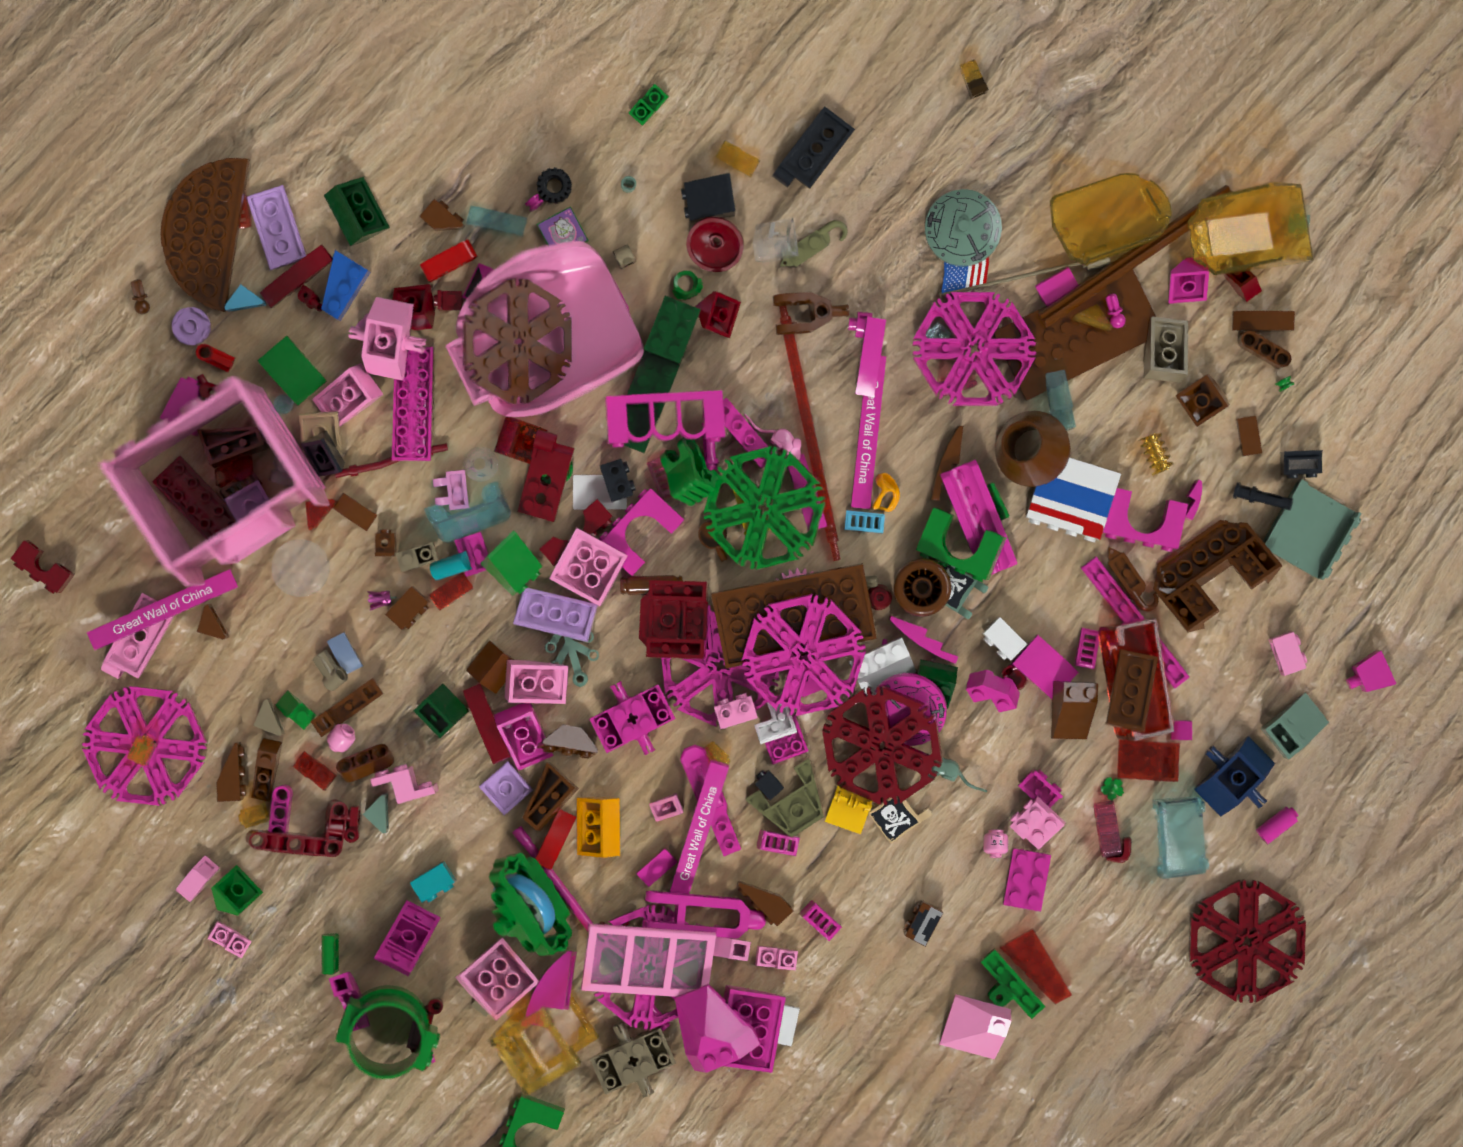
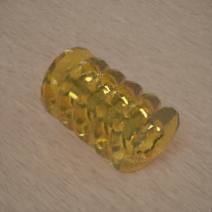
M1154 433L1138 440L1144 441L1140 446L1141 448H1147L1143 454L1150 455L1146 462H1153L1149 469H1156L1152 476L1170 469L1174 464L1173 462H1167L1171 455H1164L1168 450L1167 447H1161L1165 440H1158L1162 433Z

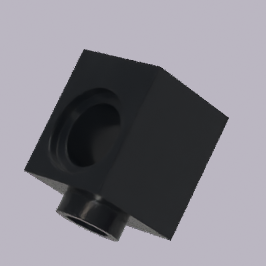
M769 769L766 772L762 770L755 777V785L770 801L784 789V786Z

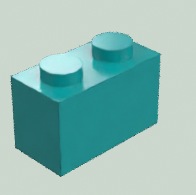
M445 861L412 880L410 885L421 902L427 900L429 903L438 897V892L443 890L445 893L452 889L456 879Z

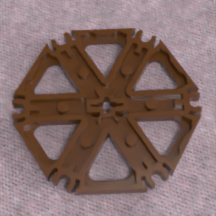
M507 279L472 302L476 305L469 306V309L473 311V316L465 315L464 318L466 320H463V366H466L465 371L474 370V374L469 377L470 380H476L473 383L509 404H517L518 397H520V403H530L563 379L559 376H566L562 372V367L570 368L571 365L568 362H572V317H569V312L561 313V309L566 306L565 304H559L562 300L528 279H519L518 286H516L515 279ZM503 293L507 294V322L493 315L487 309L488 304ZM530 293H535L548 301L549 308L528 322V296ZM557 327L563 329L564 349L560 354L538 342L539 339ZM477 329L498 341V343L478 356L474 354L473 334ZM517 339H521V343L515 344L514 341ZM529 360L550 373L549 379L535 389L529 387ZM508 361V390L504 391L488 380V376L492 371Z

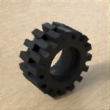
M556 167L554 169L548 168L539 175L537 190L544 201L558 204V202H564L569 197L572 191V183L568 174L562 169H557ZM554 178L562 183V188L557 193H551L547 189L548 181Z

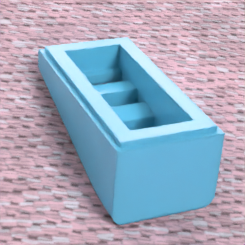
M846 510L844 530L883 533L885 514ZM852 515H855L854 526H851ZM859 516H863L862 527H858ZM867 517H871L870 528H866ZM875 517L879 518L878 529H874Z

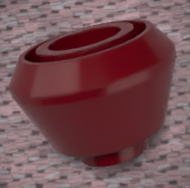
M878 584L877 587H870L868 589L871 608L883 610L891 604L892 593L887 586Z

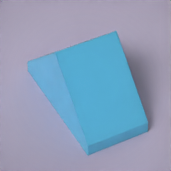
M240 284L224 307L226 311L231 312L266 306V302Z

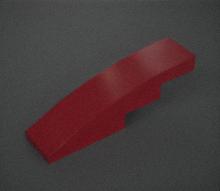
M323 244L318 246L260 292L261 296L270 308L275 307L284 298L293 294L304 283H308L333 260L332 256Z
M477 684L463 690L493 765L510 758V752L497 728L494 713L482 685Z

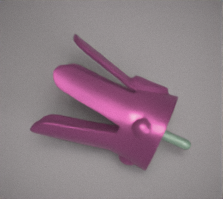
M367 591L370 593L368 595L370 597L368 602L374 603L370 605V611L382 606H392L391 599L397 598L391 597L390 591Z

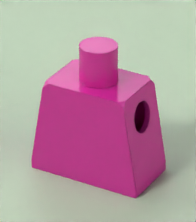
M1380 650L1372 652L1353 665L1354 676L1346 679L1350 689L1360 686L1363 692H1370L1397 684Z

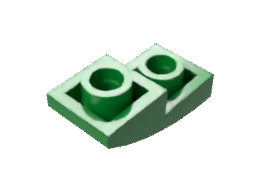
M654 84L629 111V114L643 126L670 96L657 84Z

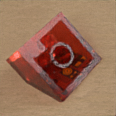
M506 416L494 452L530 464L533 444L538 429L546 432L548 430Z

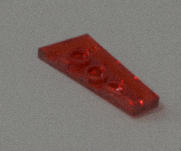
M1033 928L1000 946V949L1036 983L1038 988L1054 1004L1072 996L1067 984Z

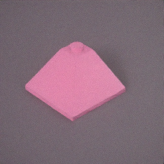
M576 528L549 579L601 606L628 555Z
M955 994L939 1045L995 1060L1011 1023V1009Z

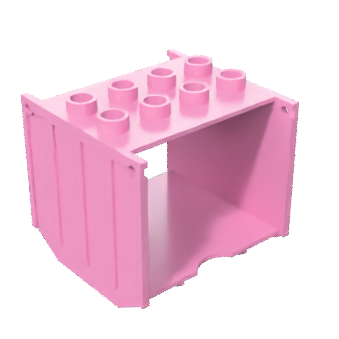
M230 377L214 388L216 395L206 401H202L201 398L191 401L180 409L183 416L170 423L167 419L156 423L146 431L149 435L148 438L135 444L134 440L123 444L113 451L115 459L99 464L166 570H171L186 586L204 585L205 581L201 567L215 557L221 564H237L283 533L296 527L290 510L310 498L315 505H330L324 491L326 487L264 389L235 377ZM244 401L297 485L260 507L236 525L216 535L196 549L191 550L139 467Z

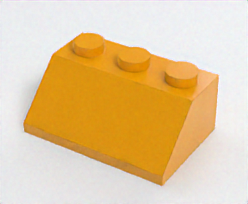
M577 798V855L601 858L620 856V798Z

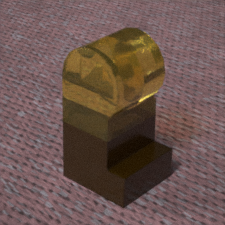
M975 59L961 64V74L970 99L986 94L989 89Z

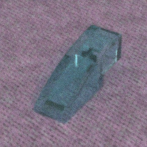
M1065 370L1046 373L1050 414L1057 418L1067 431L1073 430L1076 425Z

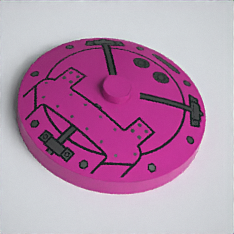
M902 673L893 675L879 684L881 688L884 685L924 702V706L929 707L924 714L930 716L934 713V718L929 722L937 718L938 731H941L946 720L947 705L943 693L935 683L921 675ZM894 700L886 701L890 727L911 713V709L908 706ZM921 730L904 742V744L917 746L927 743L931 740L930 733L927 730Z

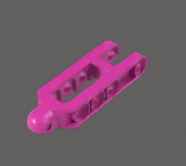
M646 891L645 901L675 904L673 921L658 920V922L643 920V928L716 932L717 937L738 939L748 929L759 930L766 925L765 914L755 909H748L739 898ZM686 905L738 910L740 913L739 924L733 928H724L719 925L710 927L697 923L696 925L684 924Z

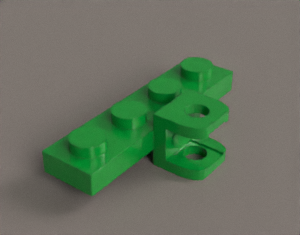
M995 949L980 961L998 981L987 994L995 1005L1004 1007L1014 999L1031 1019L1046 1007ZM1001 994V997L996 999V996Z

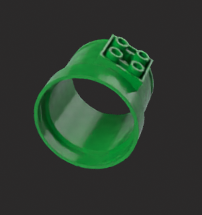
M383 985L364 992L357 999L349 998L336 1033L335 1041L347 1045L353 1063L363 1073L377 1079H393L406 1074L412 1068L425 1071L426 1066L430 1067L433 1059L432 1049L437 1048L440 1033H438L437 1026L429 1024L426 1008L415 994L399 986ZM379 1006H394L403 1009L415 1019L420 1028L421 1040L419 1045L410 1056L402 1061L392 1064L374 1062L365 1057L354 1042L352 1029L359 1017L368 1010Z

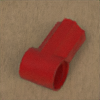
M201 344L196 348L198 359L228 373L236 359L208 344ZM207 347L210 350V355L207 358H203L201 350Z

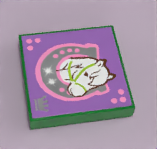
M571 206L537 224L548 246L571 241H583L585 243L589 241Z

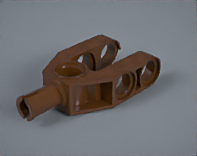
M812 292L773 295V306H810L809 315L811 322L775 324L777 335L812 333L830 322L833 317L849 316L848 304L832 306L831 300ZM817 308L823 310V316L817 314Z

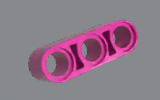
M280 785L273 791L268 828L270 832H274L275 827L281 828L284 832L289 830L293 791L288 785ZM280 789H284L287 792L286 799L279 797L278 792ZM277 808L284 810L285 816L283 818L276 815Z

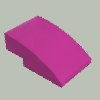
M1035 635L1011 663L1052 700L1053 681H1071L1078 674V671L1039 635Z

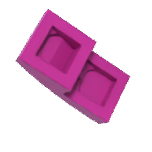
M1195 480L1186 495L1187 498L1192 500L1187 508L1185 517L1189 521L1193 520L1201 501V480Z

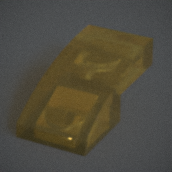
M727 141L723 142L716 155L717 159L750 178L760 163L758 158L742 151L741 148Z

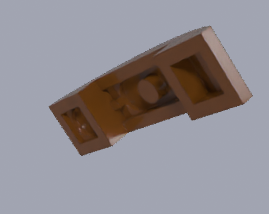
M372 678L313 719L311 723L319 735L323 737L335 725L342 724L384 693Z

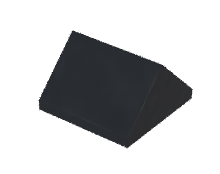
M327 430L300 444L319 477L343 471L345 462Z

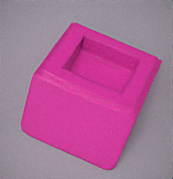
M1171 720V740H1192V721Z

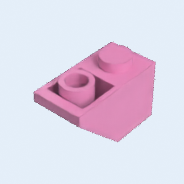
M716 937L713 956L748 961L751 942Z

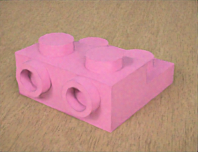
M1037 796L1034 800L1030 799L1026 802L1021 813L1017 811L1011 817L1009 827L1023 840L1026 838L1039 850L1066 822Z

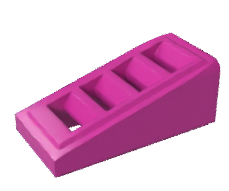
M1081 628L1074 662L1075 666L1095 668L1100 631ZM1085 634L1095 636V640L1084 638ZM1088 642L1094 645L1093 647L1084 646L1083 643ZM1082 650L1092 651V654H1084ZM1081 657L1090 658V662L1081 661Z
M760 830L757 849L796 856L800 837L794 836L791 838L786 834ZM767 835H768L769 837H768L767 846H765L766 838H767ZM776 837L775 847L773 848V839ZM784 838L783 847L780 849L781 839ZM792 840L790 851H788V842Z
M813 900L800 912V915L828 941L842 928ZM821 913L822 915L814 923V919ZM827 918L828 920H827V921L825 922V924L820 928L819 926H820V925L822 924V922ZM831 923H832V924H833V927H832L827 933H825L824 931H825V930L831 925Z

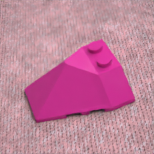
M709 984L675 998L685 1054L694 1071L705 1073L740 1060L761 1044L753 1027L748 1022L746 1023L735 1009L732 1010L725 1003L726 1000Z

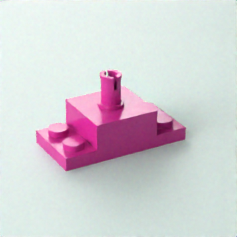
M407 900L374 959L409 977L441 917Z

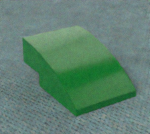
M287 335L257 360L297 406L327 382L318 369Z

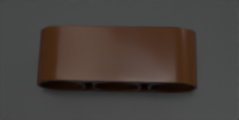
M1246 331L1238 337V345L1242 349L1275 368H1283L1291 363L1292 357L1287 350L1254 331ZM1245 335H1249L1252 338L1250 345L1244 342ZM1263 344L1268 347L1267 355L1263 354L1260 350ZM1279 354L1285 357L1284 364H1280L1277 361Z
M378 744L339 760L336 769L345 782H353L390 767L394 763V756L387 745Z

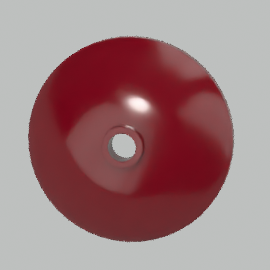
M707 217L692 226L687 236L686 247L690 258L697 266L710 272H723L731 269L739 262L744 250V241L741 232L732 222L720 217ZM714 238H719L720 242H716Z

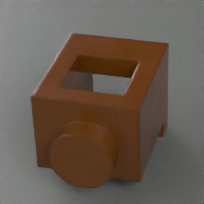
M380 529V533H375V556H396V533H391V529ZM384 539L388 541V545L386 547L382 546L381 544L382 540Z

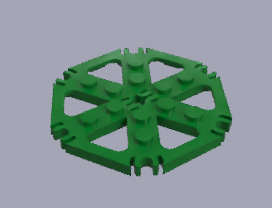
M773 446L731 456L729 458L732 459L733 463L726 459L725 462L728 464V468L724 470L719 466L718 471L715 470L718 480L716 481L715 489L708 495L703 514L711 512V515H705L704 519L710 518L712 520V524L706 526V529L715 528L714 531L708 532L738 565L745 566L746 561L749 560L751 562L750 569L756 567L755 570L798 560L799 558L795 555V552L798 556L803 557L804 555L800 549L803 546L807 550L811 549L806 541L811 546L814 545L826 503L817 504L818 501L825 500V497L818 498L816 495L817 491L823 488H814L815 485L821 483L791 451H789L788 455V450L784 449L782 455L779 456L777 454L778 447L772 449ZM763 457L767 462L760 486L758 487L742 470V464L746 461ZM788 466L795 467L806 479V486L779 494L786 468ZM727 483L745 503L719 509L716 506V501L721 485ZM766 502V507H768L769 510L764 511L763 514L762 509L759 508L760 505H764V503ZM806 507L812 508L814 515L809 531L805 534L801 533L783 513ZM749 522L743 547L741 550H736L723 536V531L728 527ZM769 529L788 548L785 555L770 559L763 557L762 551Z

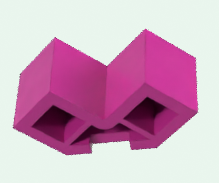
M989 670L969 674L966 690L974 703L991 699L998 712L1017 708L1020 692L1012 679L997 677L993 675L994 672Z

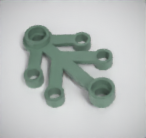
M590 632L592 638L587 643L591 642L594 639V635L592 632ZM554 634L551 641L545 645V650L548 653H554L557 650L556 644L561 636ZM564 636L565 643L556 660L552 661V664L558 662L562 665L569 653L574 670L573 683L578 687L585 686L588 682V677L581 670L576 650L588 656V659L591 661H596L599 658V653L597 650H591L572 638ZM549 644H553L555 646V649L553 651H549L547 649V646ZM591 652L597 653V657L595 659L590 658L589 655ZM577 676H583L584 681L578 683L576 680Z

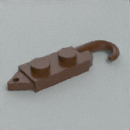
M1108 547L1109 562L1107 564L1135 604L1143 611L1154 610L1159 603L1158 595L1154 593V602L1151 605H1146L1140 597L1146 589L1145 582L1124 552L1121 553Z

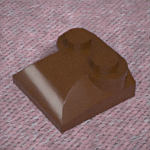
M1209 374L1175 395L1196 427L1230 405L1221 388Z

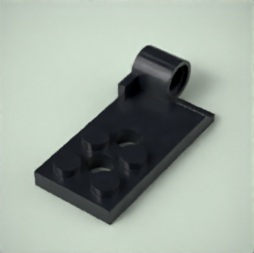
M824 106L781 162L772 177L787 188L794 179H797L810 189L855 129ZM830 129L833 132V137H825L823 130ZM812 145H821L822 151L819 153L814 152Z

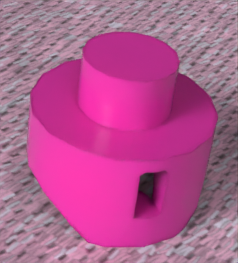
M857 312V318L849 317L848 330L855 331V337L863 338L866 318L872 317V313Z

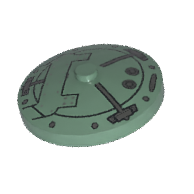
M968 189L954 190L941 196L931 206L925 221V236L932 252L940 260L959 267L976 265L987 259L996 249L1002 232L1001 217L994 203L985 195Z

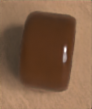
M915 559L906 563L898 571L893 585L894 596L900 607L909 614L921 617L933 615L943 609L950 598L952 589L947 571L939 563L929 559ZM918 583H926L928 590L925 593H919L916 588Z

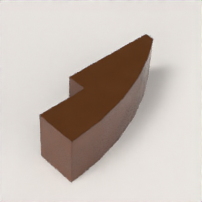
M1233 311L1232 331L1291 332L1294 331L1295 311Z

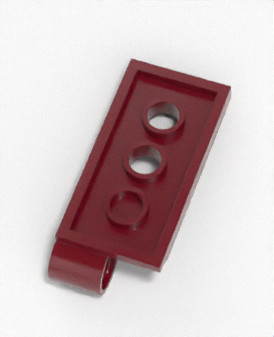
M538 429L533 444L532 459L517 512L555 522L575 448L556 443L557 434ZM543 475L550 476L551 483L549 485H544L541 482ZM538 493H543L546 496L545 503L537 502L536 495Z

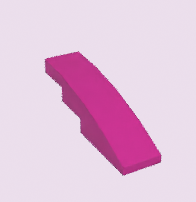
M867 317L855 391L856 395L871 397L875 395L886 319Z
M892 616L889 617V620L917 645L938 657L956 664L958 656L941 651L943 643L925 637L927 629Z

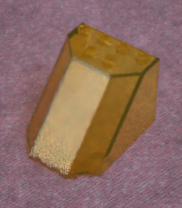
M1271 182L1204 198L1198 204L1195 214L1188 221L1193 259L1198 264L1209 269V272L1213 275L1294 265L1314 260L1301 184Z

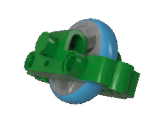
M522 853L509 854L506 857L497 858L493 863V869L489 873V879L494 886L491 898L495 904L491 911L497 919L493 923L494 930L501 936L517 937L525 950L530 953L536 951L539 956L554 955L556 952L566 950L568 940L572 936V929L566 921L570 916V911L555 889L553 881L546 875L539 862L533 857L526 859ZM553 927L556 933L545 937L544 934Z

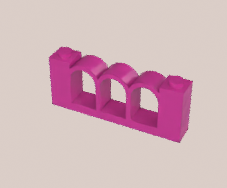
M722 390L605 397L607 442L612 444V448L624 447V443H628V439L632 442H643L651 437V435L661 441L672 440L679 433L684 438L691 440L704 435V439H709V442H721L720 438L725 437ZM702 400L703 428L698 434H689L682 426L681 402ZM675 402L676 430L672 435L663 436L657 432L654 422L653 403ZM648 403L649 431L646 436L639 438L631 435L629 432L626 404Z

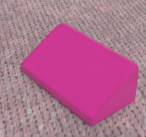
M1066 267L1035 285L1041 301L1048 306L1079 285L1069 267Z
M664 848L636 874L650 887L678 861Z

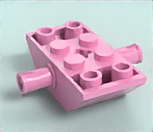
M376 297L366 318L365 329L351 326L349 332L352 334H349V338L364 341L362 360L366 373L404 380L407 351L424 352L425 347H422V345H426L425 341L410 339L409 337L413 304Z

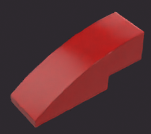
M561 809L558 811L535 858L541 866L552 870L577 818L576 816Z

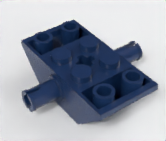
M1249 736L1227 757H1224L1214 745L1211 746L1209 749L1214 755L1208 750L1205 752V755L1216 764V768L1194 790L1220 817L1238 806L1246 797L1258 809L1261 808L1263 805L1258 799L1264 804L1267 802V799L1256 790V787L1266 779L1275 762ZM1235 773L1238 774V781L1233 780Z

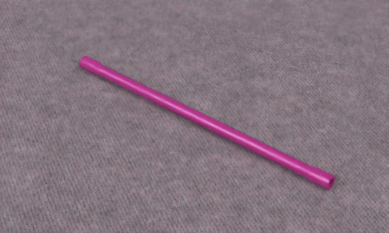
M520 826L512 833L530 856L535 859L539 850L523 827ZM541 866L546 875L553 881L557 892L588 932L589 924H593V922L554 870ZM597 934V938L603 941V938L599 937V935ZM605 947L602 950L615 969L623 967V962L611 948ZM654 1005L653 1015H663ZM667 1022L657 1027L664 1031L670 1026V1023Z

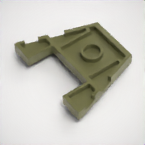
M809 759L794 767L804 786L776 804L770 806L761 790L746 798L749 804L791 838L824 818Z

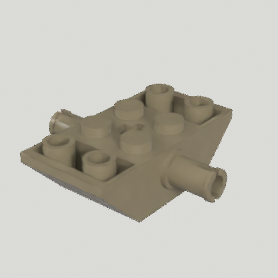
M620 1022L619 1027L618 1024L613 1026L619 1043L608 1047L590 1058L605 1094L637 1082L643 1098L647 1097L648 1093L650 1096L654 1093V1090L647 1077L676 1064V1061L661 1028L630 1037L624 1022ZM630 1056L638 1058L636 1063L630 1062Z

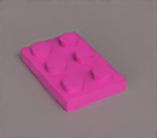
M1017 848L1012 849L1003 905L1041 912L1051 860L1050 854Z

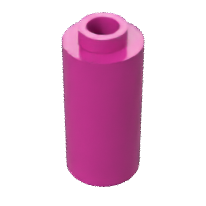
M1285 806L1258 827L1256 832L1268 845L1297 823L1299 815L1292 807L1288 808Z

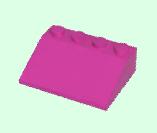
M726 985L723 997L726 1000L725 1003L732 1010L735 1009L739 1016L753 1027L761 1044L740 1060L725 1066L772 1073L786 997L744 987Z

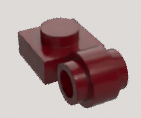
M358 805L351 806V810H348L347 821H350V827L346 829L344 839L349 843L356 842L360 837L358 827L360 824L361 806ZM349 832H353L355 837L351 838Z

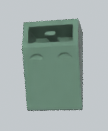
M1304 693L1262 726L1261 730L1280 754L1289 760L1302 750L1329 721L1310 697Z

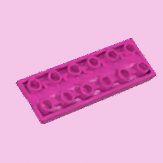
M425 347L423 353L408 350L404 380L394 379L392 461H431L433 347Z
M976 459L940 474L972 555L978 550L986 530L1007 537ZM1006 538L991 575L1018 564L1008 538Z

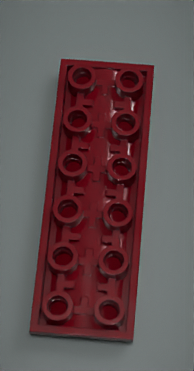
M180 455L152 481L207 541L237 524L226 503Z

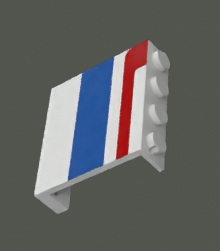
M1069 458L1065 469L1055 480L1048 484L1036 486L1025 518L1029 519V523L1040 525V522L1048 524L1047 528L1058 531L1059 528L1066 530L1065 534L1074 537L1077 534L1083 535L1084 540L1095 543V540H1101L1121 474Z

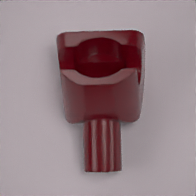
M203 374L197 377L201 384L199 393L205 400H208L214 396L210 392L217 385L208 382Z

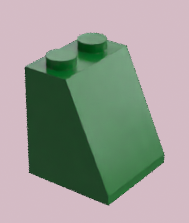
M514 530L480 563L512 596L517 592L521 594L528 587L526 583L530 579L534 581L541 574L539 570L543 567Z

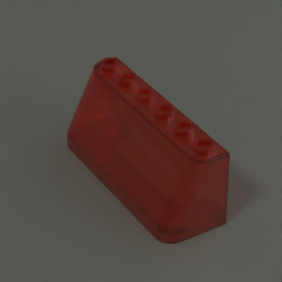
M1156 618L1100 627L1098 631L1109 702L1120 649L1158 657L1145 731L1143 733L1114 727L1117 738L1121 740L1137 741L1175 732V722L1171 713V700L1168 694V681L1164 670L1165 662L1161 652L1162 644L1158 633L1159 625Z

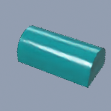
M467 551L430 564V572L435 580H441L472 569Z

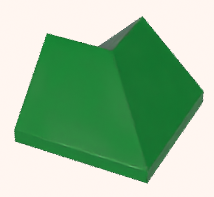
M238 865L211 887L216 909L236 916L240 915L263 893Z

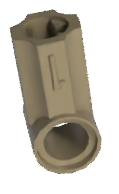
M327 650L313 658V662L323 675V684L328 690L334 691L348 680L346 671L336 665Z

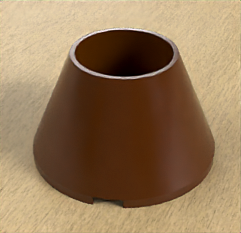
M1026 411L1012 417L1001 428L995 443V457L1002 473L1012 482L1025 487L1040 486L1055 480L1065 469L1071 452L1068 432L1064 425L1054 416L1042 411ZM1038 430L1041 436V446L1038 453L1027 461H1018L1014 451L1017 439L1027 431Z

